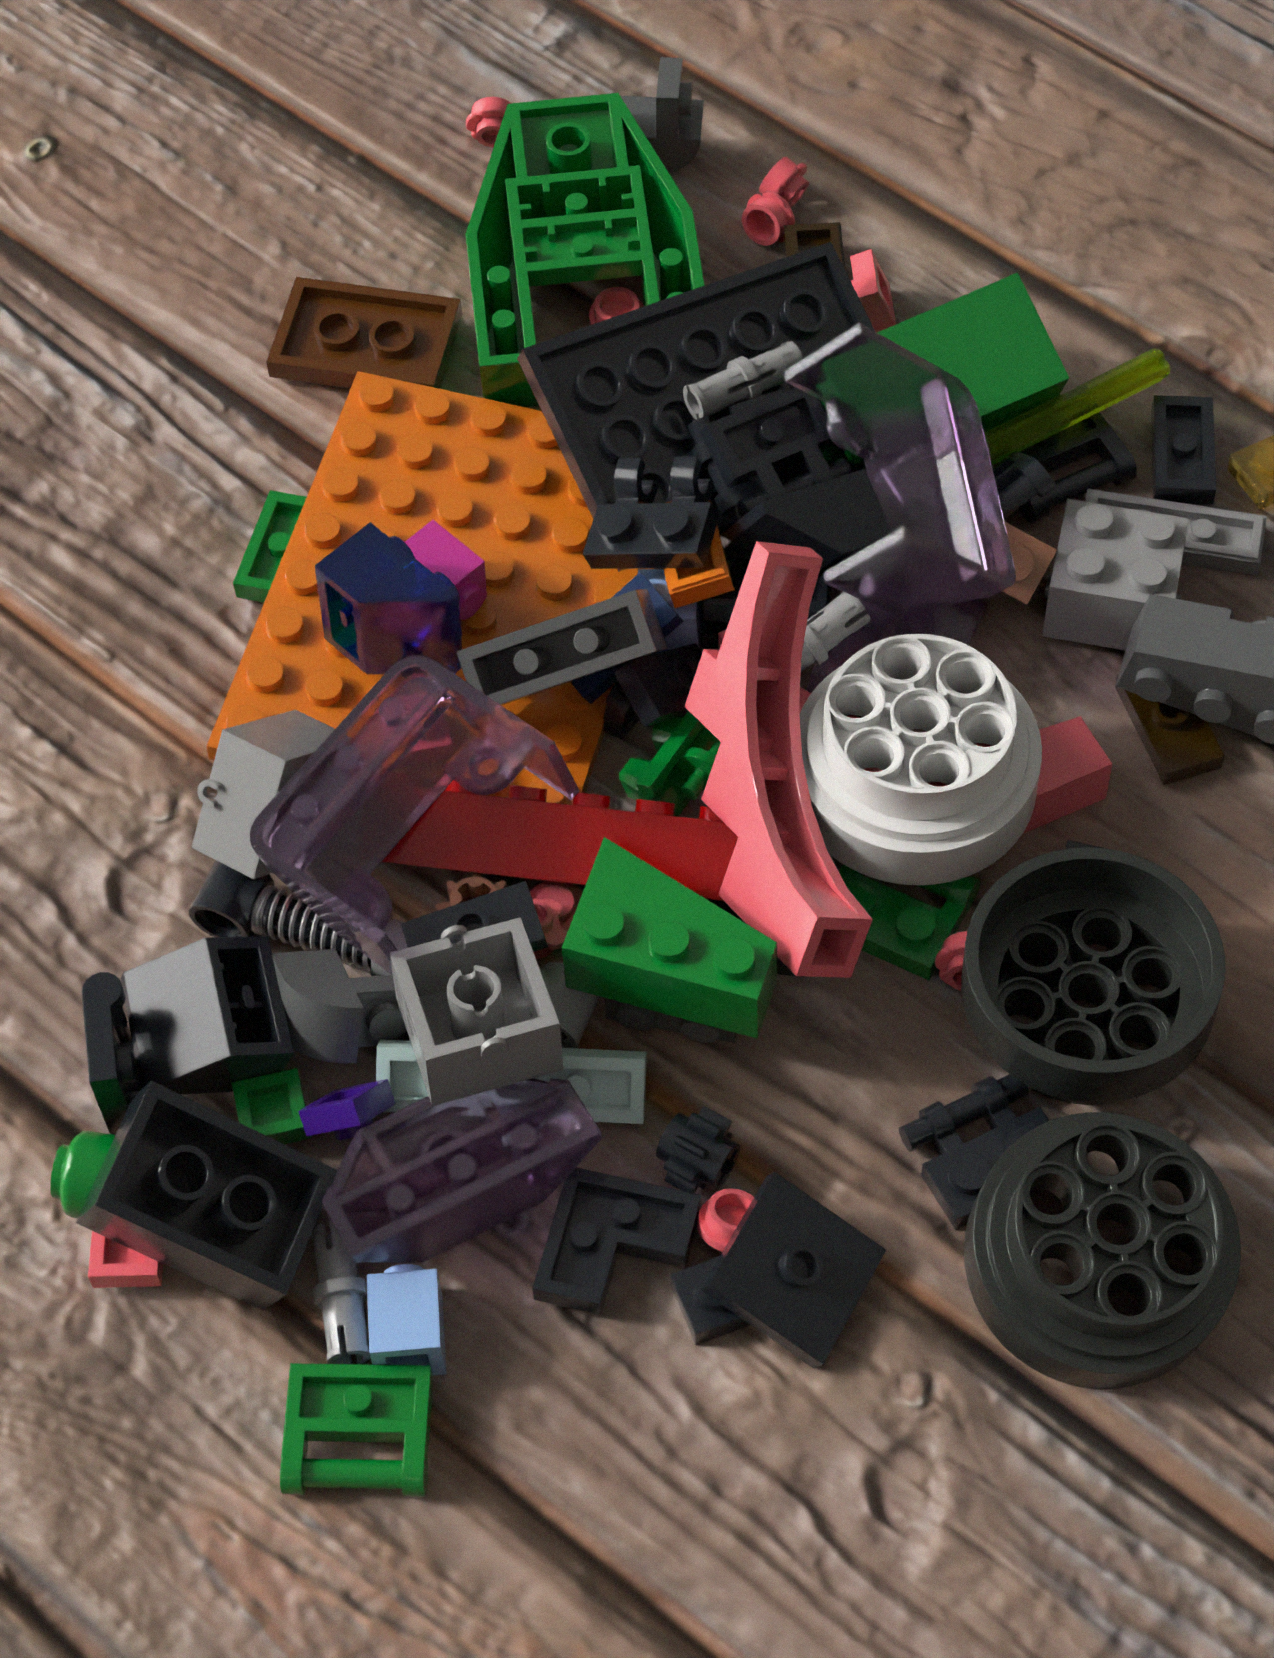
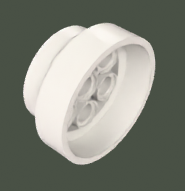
M904 634L879 640L856 652L842 666L830 673L817 685L800 712L802 757L812 808L828 853L847 867L871 878L897 884L933 885L951 882L970 876L993 864L1010 850L1026 829L1035 806L1042 762V744L1037 721L1024 697L1005 678L998 667L985 655L967 644L931 634ZM859 715L862 716V718H850L847 716ZM912 729H922V730H926L927 732H921V733H920V732H914V731H911V730H912ZM976 743H985V744H989V745H991V746H990V747H981V746H977V745H975V744H976ZM873 767L879 768L882 771L870 772L864 769ZM941 782L947 784V786L937 787L928 783Z

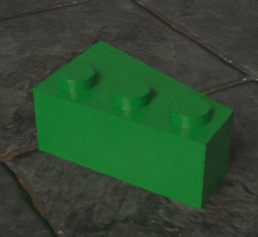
M603 838L562 945L566 988L758 1039L777 983V942L609 839Z

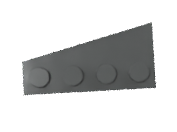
M1150 594L1131 629L1116 687L1135 693L1145 700L1160 702L1190 712L1207 722L1220 723L1256 736L1266 743L1274 744V617L1267 616L1266 620H1257L1249 623L1235 620L1232 609Z

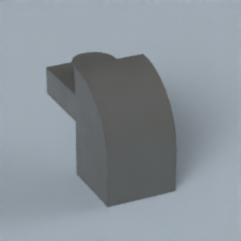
M660 57L656 97L621 96V98L670 174L689 164L699 150L704 100L692 99L693 82H682L683 58Z
M336 949L272 953L291 1042L295 1051L327 1062L357 1063L358 1047L377 1046L381 1039L410 1041L396 999L393 975L349 978Z

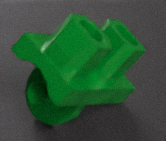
M689 711L684 716L656 723L653 727L651 740L657 754L651 761L639 757L630 758L619 773V779L629 798L633 800L642 799L675 803L673 816H679L689 801L696 800L701 792L705 790L721 743Z

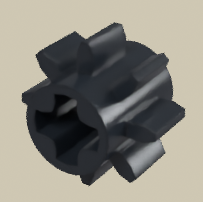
M703 1106L699 1114L693 1112L690 1117L683 1113L676 1114L664 1130L656 1149V1157L666 1162L663 1169L668 1172L664 1181L682 1191L695 1193L698 1187L704 1189L706 1185L715 1190L719 1189L732 1172L741 1149L740 1144L731 1140L733 1134L728 1131L732 1121Z

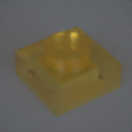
M1274 435L1230 454L1227 468L1260 510L1274 504Z

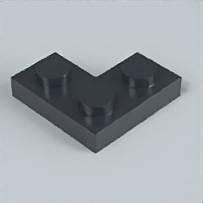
M569 1166L532 1288L534 1300L601 1315L618 1253L685 1268L697 1227L698 1214L702 1206V1195Z

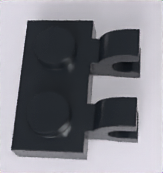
M698 456L674 458L670 474V487L673 496L671 503H653L658 487L654 480L642 481L645 469L642 458L618 459L614 475L615 504H598L583 551V556L591 569L705 568L719 516L712 503L709 502L714 488L711 480L698 479L702 465Z

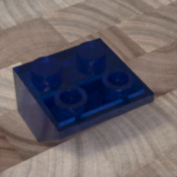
M370 522L315 565L324 638L366 674H455L462 668L457 655V651L462 650L463 636L460 623L459 592L446 575L441 572L432 573L416 560L413 552L403 540L396 536L389 538Z

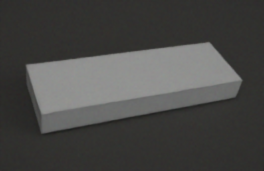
M1087 490L1085 502L1189 518L1181 564L1254 576L1258 575L1267 516L1100 490Z

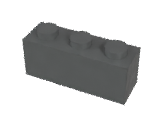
M637 589L457 651V655L476 711L481 712L666 650L668 647L648 589Z

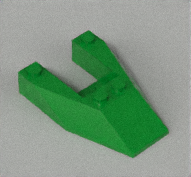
M619 93L507 104L465 235L483 398L522 407L539 406L517 360L523 348L536 344L529 287L640 276L644 306L705 285L693 210Z

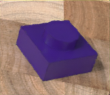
M385 1079L333 1090L298 1112L306 1136L334 1131L336 1140H345L375 1128L372 1118L396 1103L389 1081Z

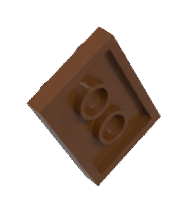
M296 277L266 361L269 377L351 388L357 371L440 388L462 317L461 299Z

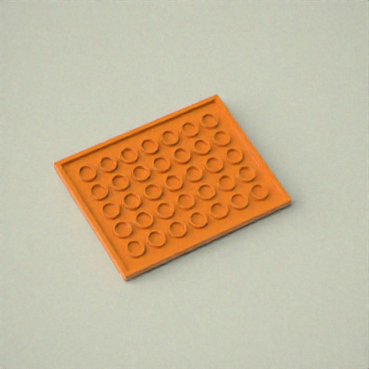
M357 371L206 745L209 760H215L222 729L298 710L357 739L351 761L354 765V773L349 786L345 790L346 792L362 795L364 782L382 783L383 771L422 775L420 788L445 790L446 778L484 782L483 795L508 797L509 785L548 789L546 802L571 804L573 792H586L605 731H603V718L607 704L606 699L614 684L592 704L586 701L569 682L493 709L477 712L457 651L610 599L638 574V569L658 568H632L620 572L617 569H591L583 556V551L593 517L542 411ZM432 520H435L485 561L487 598L473 616L465 620L460 619L444 633L392 591L388 555ZM439 692L451 740L452 758L390 769L379 722L377 704Z

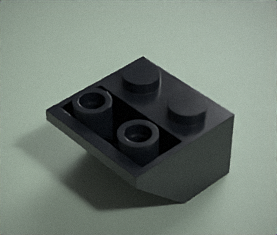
M268 936L203 938L125 971L120 978L126 996L125 1007L141 1090L150 1081H153L181 1095L233 1092L232 1082L281 1072L294 1054Z

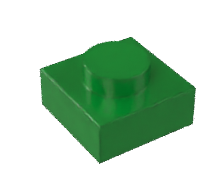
M297 1068L232 1082L239 1123L282 1144L312 1138V1135L306 1136L298 1112L306 1107Z

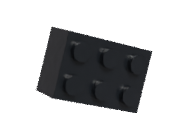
M150 1081L131 1101L76 1223L254 1307L265 1310L287 1294L338 1170L156 1082Z

